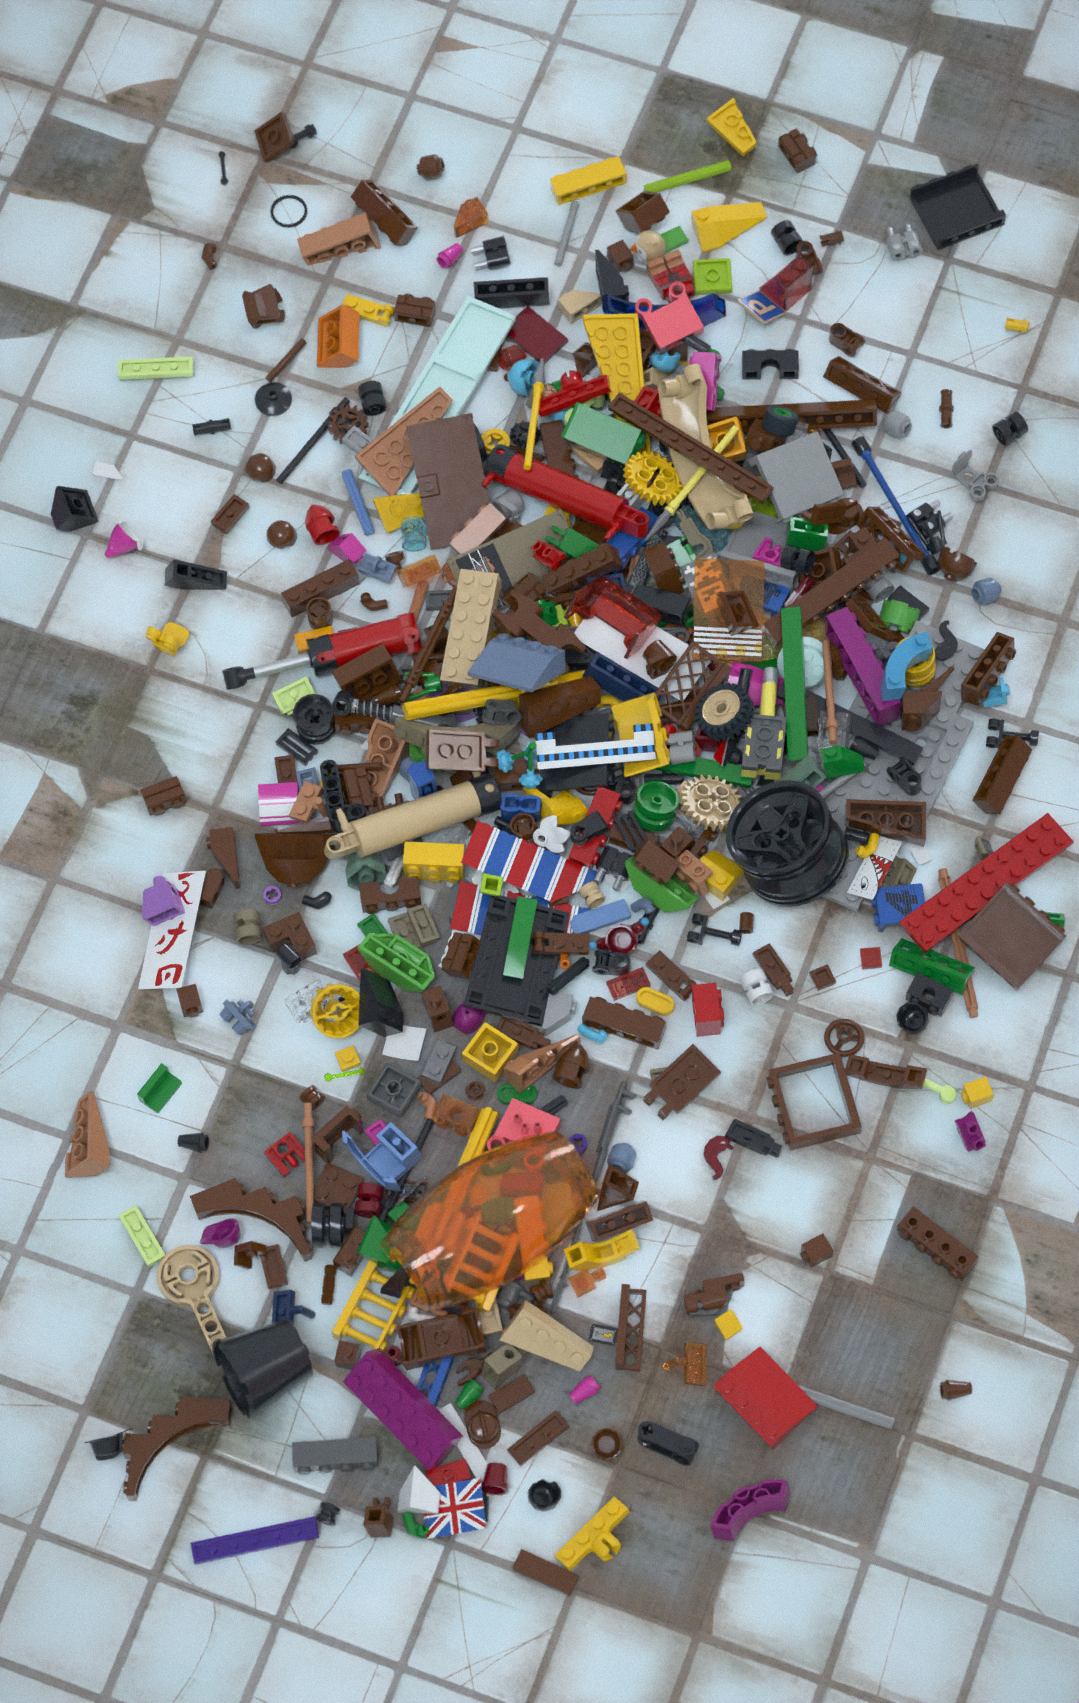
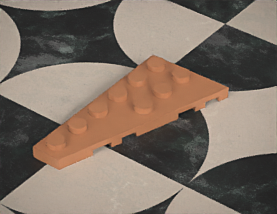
M438 387L355 455L358 463L389 496L397 493L414 465L406 426L440 420L452 403V399L441 387Z

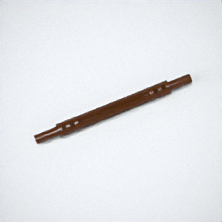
M456 586L453 587L447 601H444L404 683L405 687L398 699L400 703L404 704L412 689L416 687L453 611L457 591Z

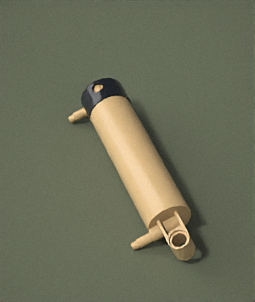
M472 772L474 778L349 823L342 809H337L336 813L343 833L334 835L327 840L324 854L329 859H337L357 852L363 858L464 821L500 810L502 805L500 790L495 779L489 773L481 775L480 772ZM336 845L339 850L334 851L329 846Z

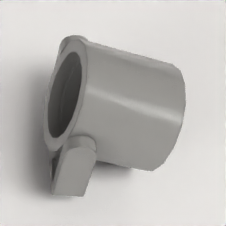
M509 489L491 501V504L508 522L518 523V513L524 509V504L517 492Z

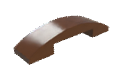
M849 1054L845 1072L848 1076L878 1085L903 1089H922L927 1068L907 1065V1068L873 1062L867 1057Z

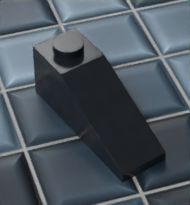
M173 559L165 568L164 586L182 590H225L227 586V571Z

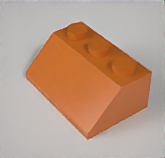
M342 304L318 318L317 367L346 368L358 361L360 312Z

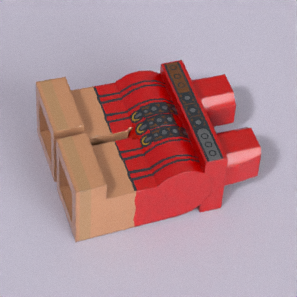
M679 249L665 254L664 260L660 256L646 262L647 274L663 301L667 300L668 303H671L669 287L676 281L685 285L688 298L695 295L693 277L685 266ZM674 290L672 293L674 295H679L682 292L680 290Z

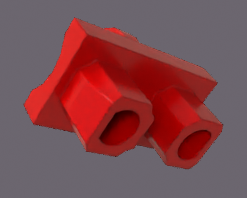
M539 540L531 548L535 552L532 557L553 571L560 567L562 560L567 557L563 552Z

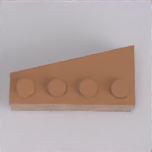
M366 213L357 214L353 218L339 221L337 224L321 228L319 231L305 234L297 239L302 258L308 266L330 261L333 256L342 258L347 257L350 252L358 251L363 253L366 252L367 248L375 247V250L381 248L377 230Z

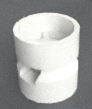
M762 968L751 970L740 978L743 989L748 991L746 996L752 1006L763 1004L774 996L771 985L766 983L768 979Z

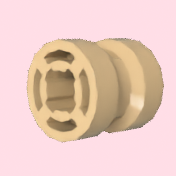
M591 881L579 889V894L586 899L585 903L589 909L596 908L605 901V896L599 892V887L595 881Z

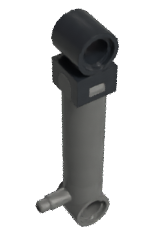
M597 706L591 708V712H583L578 714V716L610 713L611 715L613 712L611 708L598 711ZM617 762L616 766L613 767L615 784L612 785V791L621 794V801L629 805L635 800V785L631 781V776H624L623 763ZM623 790L630 791L629 794H622L621 792Z

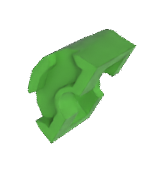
M884 599L879 617L888 628L896 626L897 631L908 633V631L912 630L916 620L918 621L921 610L908 607L909 604Z

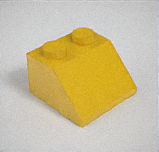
M714 849L703 855L700 861L713 872L705 881L708 892L724 901L744 876V872L736 863Z

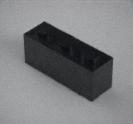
M637 584L629 599L630 611L636 615L683 627L693 610L691 597Z

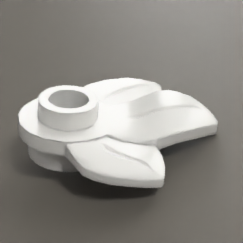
M556 815L548 816L541 821L540 828L536 829L533 834V840L537 845L546 847L551 852L560 853L565 851L562 843L569 838L571 833L566 829L557 827L558 819ZM540 835L544 836L545 840L541 839Z

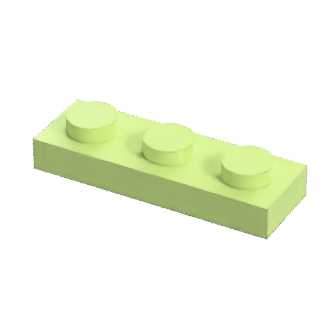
M136 1205L118 1215L148 1268L166 1256Z

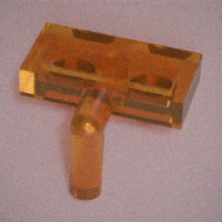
M684 1343V1358L675 1357L665 1362L663 1368L670 1370L676 1366H683L684 1384L705 1386L706 1344Z

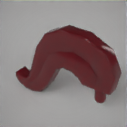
M715 1136L704 1147L703 1156L716 1173L713 1176V1180H718L723 1175V1167L717 1155L727 1148L733 1150L730 1140L726 1139L725 1136Z

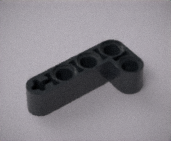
M334 760L323 761L320 765L328 819L331 829L334 832L340 833L343 831L337 817V809H342L348 823L366 817V812L362 804L345 805L337 763Z

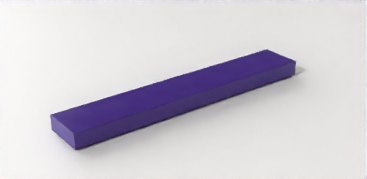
M315 1516L191 1542L194 1564L196 1565L319 1539Z

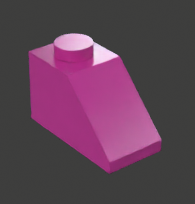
M353 533L339 535L326 547L342 561L349 559L351 563L355 564L363 559L364 556L362 554L367 551Z

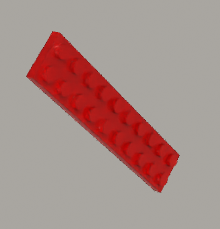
M1047 813L900 920L899 925L921 950L926 953L974 918L1006 882L1009 885L1013 883L1017 886L1069 848L1074 841Z

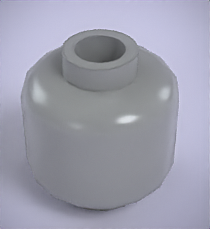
M892 411L883 419L884 431L896 438L907 436L911 431L912 424L909 416L899 411Z

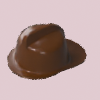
M843 498L838 501L847 504L843 522L828 524V533L832 535L841 534L858 523L863 514V509L857 500Z
M485 1400L474 1401L466 1408L464 1413L468 1437L474 1446L481 1449H489L497 1444L501 1436L497 1411L490 1402Z

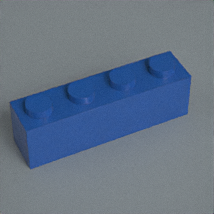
M641 506L638 510L646 513L649 517V534L658 516ZM619 530L606 542L618 549L623 566L613 570V573L616 574L621 568L624 569L631 557L634 558L641 547H645L647 535L638 538Z

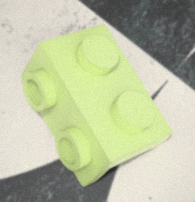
M307 676L271 694L281 714L287 713V715L293 714L295 704L300 698L308 694L317 693L314 692Z

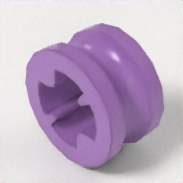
M269 886L263 892L264 900L267 904L275 905L280 902L282 895L278 887ZM272 891H274L275 894L278 896L273 897V900H270L269 896L267 895L271 894Z

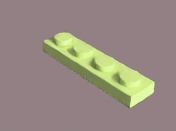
M193 357L118 360L119 380L193 377Z

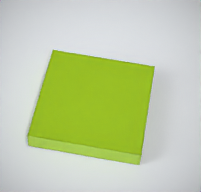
M730 258L693 260L695 295L732 293Z

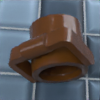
M661 640L652 642L643 653V658L646 661V673L651 679L668 673L677 660V656Z

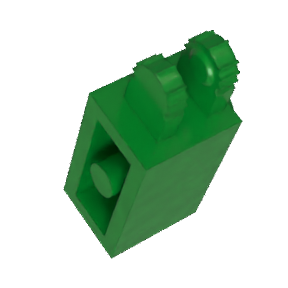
M554 525L550 529L562 536L559 542L551 536L546 535L545 537L547 542L556 546L557 550L567 556L566 559H569V557L576 559L584 552H591L597 549L599 545L571 528H566L563 531Z

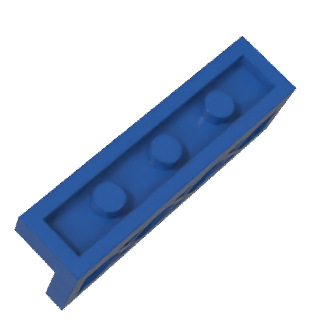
M455 1356L442 1359L441 1364L436 1366L433 1361L427 1362L421 1373L416 1388L420 1392L428 1390V1400L435 1407L438 1404ZM435 1370L436 1377L434 1383L428 1385L425 1380L426 1374Z

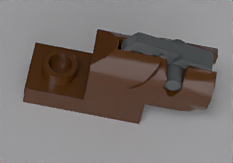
M743 1273L703 1280V1292L698 1290L684 1295L687 1316L717 1315L719 1309H723L728 1305L726 1290L733 1292L744 1287Z

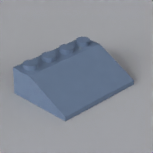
M501 633L489 641L469 669L468 676L533 692L566 672L565 650L558 649L556 646H547L537 641L531 642L522 637L516 638L509 636V634Z

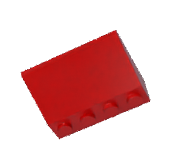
M761 1346L731 1368L713 1385L718 1394L772 1450L818 1407Z

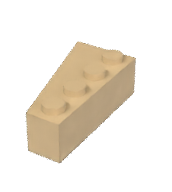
M527 1300L524 1301L504 1328L500 1337V1341L577 1371H581L592 1356L594 1346Z

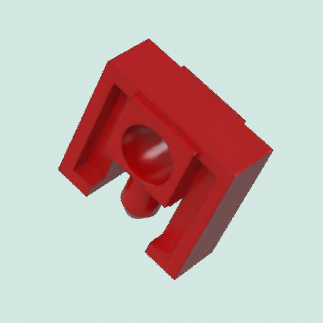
M291 1132L264 1151L265 1156L283 1178L290 1174V1170L282 1161L286 1160L292 1168L298 1167V1162L292 1155L294 1152L301 1159L302 1163L305 1162V1150ZM280 1146H286L288 1152L280 1154L277 1149Z

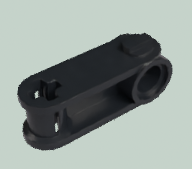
M644 1421L638 1427L637 1439L640 1445L671 1458L682 1465L689 1466L699 1448V1444L695 1440L650 1421Z

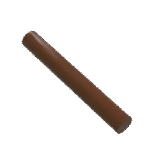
M303 338L293 346L265 377L268 382H272L305 346L307 342Z
M382 762L337 765L339 772L363 767L366 768V771L383 769Z

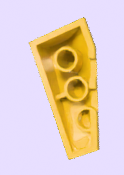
M762 202L708 206L691 211V224L702 253L722 248L726 242L736 239L745 230H750L767 219Z

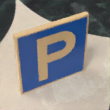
M760 290L737 300L738 304L763 324L786 314L785 310Z

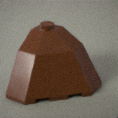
M255 833V840L267 871L279 883H287V887H299L300 883H308L323 871L328 857L324 854V847L327 840L336 834ZM330 845V849L333 850L335 845Z

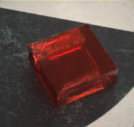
M880 947L860 948L862 970L882 968Z

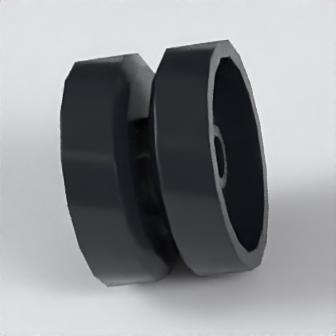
M313 1203L311 1220L313 1248H323L326 1245L327 1235L331 1248H341L345 1233L343 1203H332L329 1207V1215H327L325 1203Z

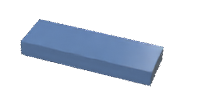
M621 899L577 914L572 918L570 924L573 933H590L631 919V915L625 899Z

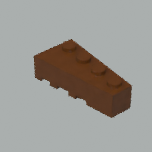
M587 676L537 689L533 692L519 694V707L522 715L520 720L521 728L530 739L535 734L542 733L601 704L600 686L592 676Z
M847 799L845 804V826L866 830L867 832L877 833L878 835L924 847L926 841V802Z

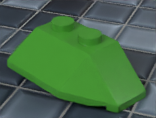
M632 857L626 860L625 866L633 889L642 897L649 898L663 912L687 910L698 901V897L689 889L687 883L684 881L680 882L674 873L667 883L662 884L660 882L657 884L650 879L648 872L645 870L641 872L634 867L635 863L631 860Z
M369 933L357 948L372 970L404 991L424 992L435 978L429 955L397 934Z

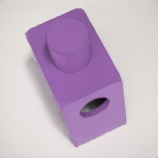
M163 876L154 877V886L143 891L142 919L152 926L185 913L178 889L169 881H165Z

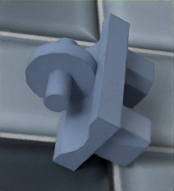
M365 553L357 570L366 576L389 583L397 569V565L382 560L380 556L374 557Z
M227 999L222 1003L225 1007L219 1015L228 1023L234 1017L238 1019L232 1026V1029L237 1034L243 1035L248 1029L254 1030L257 1027L246 1015L248 1014L252 1017L255 1014L251 1010L254 1006L251 1001L244 1003L240 999L237 1002L240 1008L233 1001L230 1002Z

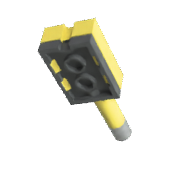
M775 667L764 669L759 715L754 714L753 718H750L752 721L750 725L746 724L741 777L757 778V775H765V779L780 780L787 717L775 716L779 670Z

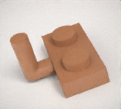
M304 781L289 813V817L308 824L314 810L326 812V804L321 798L324 791L323 788Z

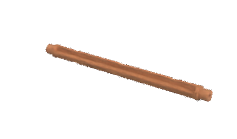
M946 868L938 870L941 890L951 884ZM960 927L951 934L956 960L969 965L965 944L957 938V935L961 932ZM970 976L967 980L963 996L969 1017L976 1018L978 1017V1004L972 977Z

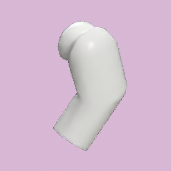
M417 1307L408 1308L407 1318L413 1322L436 1317L435 1315L419 1314Z

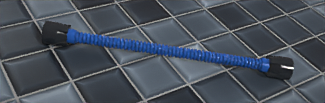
M864 436L856 438L851 443L853 449L858 456H861L866 461L912 541L926 554L920 562L927 575L937 573L940 570L938 561L927 552L903 509L900 507L896 497L871 457L870 452L872 450Z

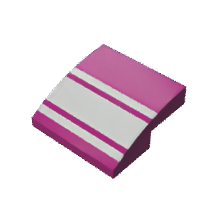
M297 782L258 784L260 826L300 823V821L289 817V813L298 796Z

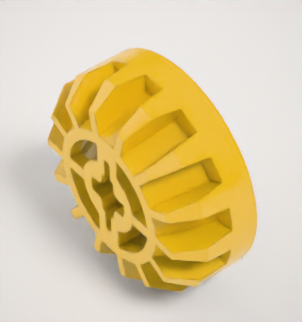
M343 983L326 984L327 987L318 989L316 997L311 999L312 1006L309 1009V1014L312 1018L311 1022L322 1034L330 1038L350 1036L360 1027L358 1025L360 994L351 986ZM333 995H340L345 1001L340 1002L337 999H333ZM329 996L330 1000L324 1008H321L323 1001ZM333 1018L336 1021H328L326 1019Z

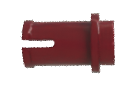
M397 1346L388 1347L385 1351V1356L395 1366H400L402 1364L401 1350Z

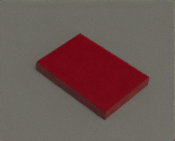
M529 306L515 317L516 321L507 334L509 339L539 363L541 358H543L544 364L568 343L566 336Z

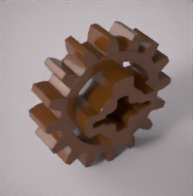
M347 404L346 408L340 405L339 411L334 409V415H329V434H334L333 440L339 438V444L343 443L342 438L354 425L357 428L361 425L360 430L367 435L366 428L369 426V423L365 422L367 421V415L362 416L363 410L357 411L356 405L353 409L350 408L349 404ZM341 417V420L336 424L337 419Z

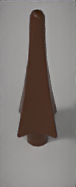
M950 667L945 673L920 689V691H938L947 677L954 671V667Z

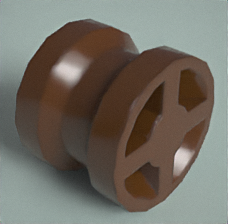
M311 1085L302 1092L299 1099L305 1103H312V1110H315L322 1104L325 1096L322 1093H318L317 1088Z
M544 1279L540 1280L538 1285L529 1287L538 1305H541L545 1299H551L554 1296Z

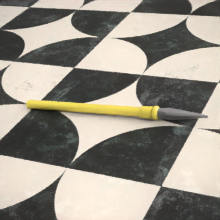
M733 425L714 451L720 454L739 431L738 427ZM701 466L679 494L664 508V512L658 517L645 541L660 529L670 516L674 515L680 503L707 470Z

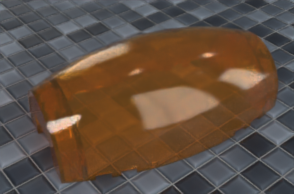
M548 1131L504 1143L475 1156L435 1182L397 1219L382 1239L381 1248L392 1262L398 1260L418 1287L416 1296L428 1312L454 1306L455 1303L472 1300L473 1297L502 1287L545 1259L574 1231L576 1226L583 1221L595 1205L598 1198L597 1187L586 1163L574 1146L557 1131Z

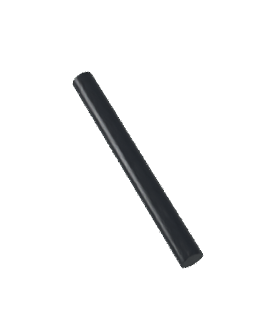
M830 428L822 429L842 460L850 458ZM853 463L856 482L860 488H863L867 483Z

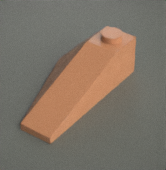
M576 1034L521 1055L514 1061L510 1060L503 1068L504 1078L520 1094L529 1085H532L556 1066L557 1060L565 1051L579 1045L580 1036Z
M90 1091L78 1099L74 1117L76 1129L73 1135H70L69 1142H72L70 1153H66L65 1177L67 1178L97 1176L108 1169L110 1165L109 1147L94 1092Z

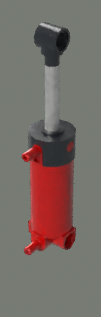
M414 612L397 615V618L306 639V654L243 669L241 666L224 669L222 673L226 689L245 686L247 680L310 665L313 668L315 677L332 673L331 671L381 644L384 645L390 657L404 653L408 655L419 652L422 644Z

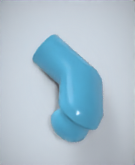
M584 1023L580 1024L577 1028V1031L584 1037L599 1044L604 1043L608 1037L604 1030L601 1029L597 1033Z

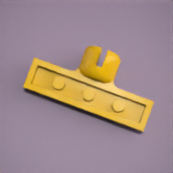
M613 1497L554 1555L555 1558L569 1571L590 1552L595 1553L603 1561L612 1560L614 1557L609 1554V1551L611 1550L617 1555L621 1544L611 1534V1531L630 1513L629 1509L616 1497Z

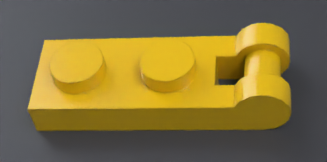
M346 294L342 303L360 312V319L382 326L389 325L390 316L394 314L395 309L391 305H382L351 294Z

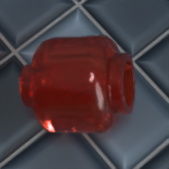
M512 345L500 351L498 363L503 370L509 372L514 363L521 359H526L527 355L524 349L517 345Z

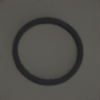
M295 195L281 196L271 206V217L281 227L291 228L298 226L307 216L306 203ZM290 198L300 201L305 211L299 221L292 224H284L274 217V207L281 200Z

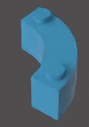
M928 632L919 633L907 638L892 652L880 682L882 701L901 699L906 689V670L919 662L928 660L933 650Z

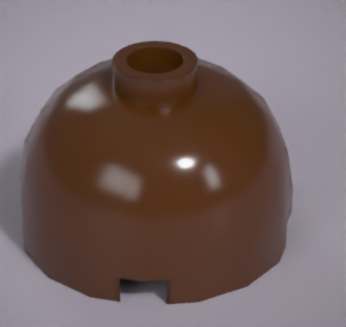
M943 547L938 557V566L940 571L945 574L944 578L952 582L955 579L963 580L968 578L975 570L977 562H974V559L961 552L951 553V548Z

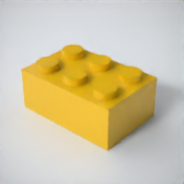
M405 842L403 856L405 877L418 876V881L428 880L430 882L448 881L456 883L465 878V864H462L461 861L465 853L464 844Z

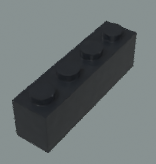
M548 277L473 282L474 299L496 308L549 305Z

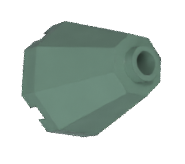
M357 852L349 854L345 870L348 887L360 891L359 884L378 881L379 886L384 883L386 878L385 864L378 853L363 858Z

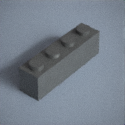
M376 1437L292 1442L294 1472H298L300 1475H307L311 1471L330 1473L332 1470L340 1469L341 1472H350L353 1468H361L364 1471L373 1470L374 1467H378Z

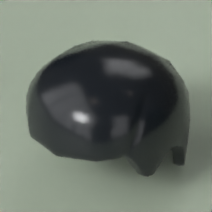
M916 1002L905 1003L896 1014L897 1023L900 1028L911 1035L920 1034L926 1029L929 1022L928 1013Z
M545 1479L533 1483L528 1490V1502L538 1511L546 1512L554 1509L561 1499V1488L555 1481L547 1482Z

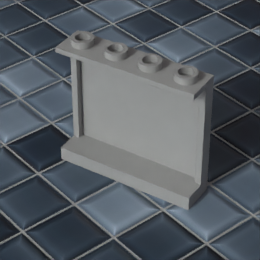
M818 431L758 454L748 460L750 467L757 465L763 481L773 486L770 498L779 517L774 520V523L782 521L785 524L789 522L790 517L797 515L800 518L801 512L813 510L814 504L838 502V498L844 495Z
M753 511L754 517L745 521L741 528L733 530L725 550L721 552L720 561H724L729 565L730 572L743 576H752L788 587L792 590L798 576L796 570L792 571L752 559L765 537L772 539L771 549L778 544L781 546V556L785 548V532L789 522L785 524L782 521L774 523V520L778 518Z

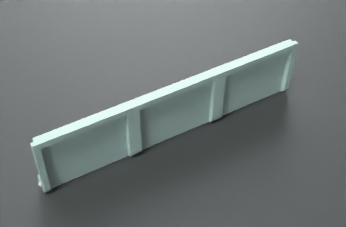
M467 296L389 427L438 387H441L452 399V403L442 419L459 416L516 321L515 316ZM414 465L395 495L414 492L418 485ZM363 469L358 478L381 488L369 473Z

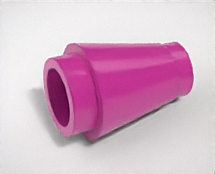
M455 243L439 252L436 258L438 264L445 269L451 267L463 252V248L460 244Z
M590 1375L587 1378L584 1377L572 1392L569 1393V1396L577 1404L597 1394V1391L601 1388Z

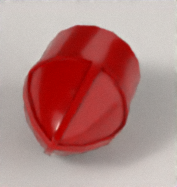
M312 504L305 518L306 529L315 545L328 544L340 535L339 528L332 525L335 517L325 507Z

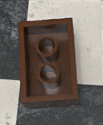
M383 644L331 671L340 690L349 691L355 699H359L362 702L364 700L365 702L374 698L373 695H376L392 684L395 686L402 683L394 662Z

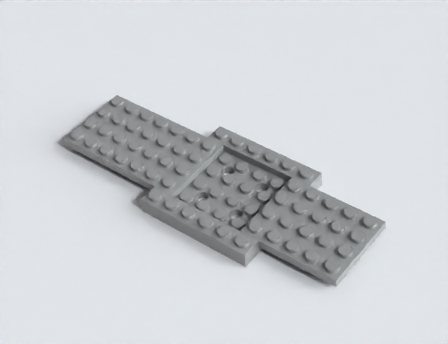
M917 620L908 636L911 637L919 633L928 632L934 649L945 643L938 629ZM956 637L958 642L957 651L951 658L945 661L935 659L936 672L934 678L929 682L931 683L950 667H954V671L938 690L942 691L940 712L921 730L914 732L901 730L900 712L899 719L887 724L891 727L889 731L914 743L920 739L926 742L915 765H911L921 775L922 779L921 790L917 795L911 796L906 794L889 777L886 769L898 763L899 758L879 749L873 763H866L864 761L866 764L865 772L857 773L826 796L825 801L831 811L832 818L838 823L843 833L846 827L864 831L845 826V804L847 799L926 802L927 820L973 728V721L957 715L963 703V700H961V684L985 649ZM926 685L921 687L906 686L904 692H921L920 689ZM857 693L849 711L874 723L861 697ZM839 729L837 732V743L831 744L830 747L840 745L849 749L855 736ZM822 761V763H821L820 766H821V768L823 769V771H824V773H825L824 766H823V761ZM839 777L824 779L823 781L830 784ZM909 782L908 784L915 785L917 783ZM847 840L849 857L845 871L836 885L822 897L858 912L864 897L849 894L847 891L864 858H860L855 853L860 843ZM814 845L808 848V852L814 847Z

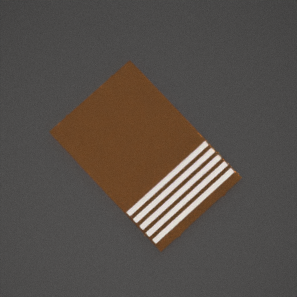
M695 558L693 641L720 661L762 663L763 632L761 627L763 624L764 561ZM745 591L759 626L730 636L716 602L719 593ZM693 647L692 659H700L699 651Z

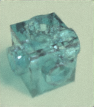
M705 526L701 530V534L705 535L711 542L713 552L718 553L728 544V531L726 529L711 530Z

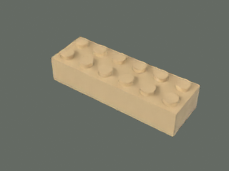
M460 569L440 677L442 684L447 687L457 683L462 686V689H482L483 680L468 676V671L492 637L495 621L492 613L495 609L497 610L502 583L498 573Z

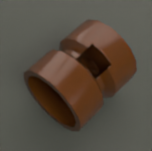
M323 597L311 599L306 606L310 627L315 630L331 626L333 617L329 601Z
M520 813L513 817L510 822V829L513 835L518 837V839L534 842L533 834L538 829V826L530 814Z

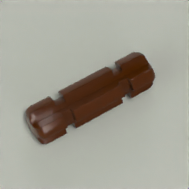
M326 1265L321 1303L323 1305H332L336 1266Z

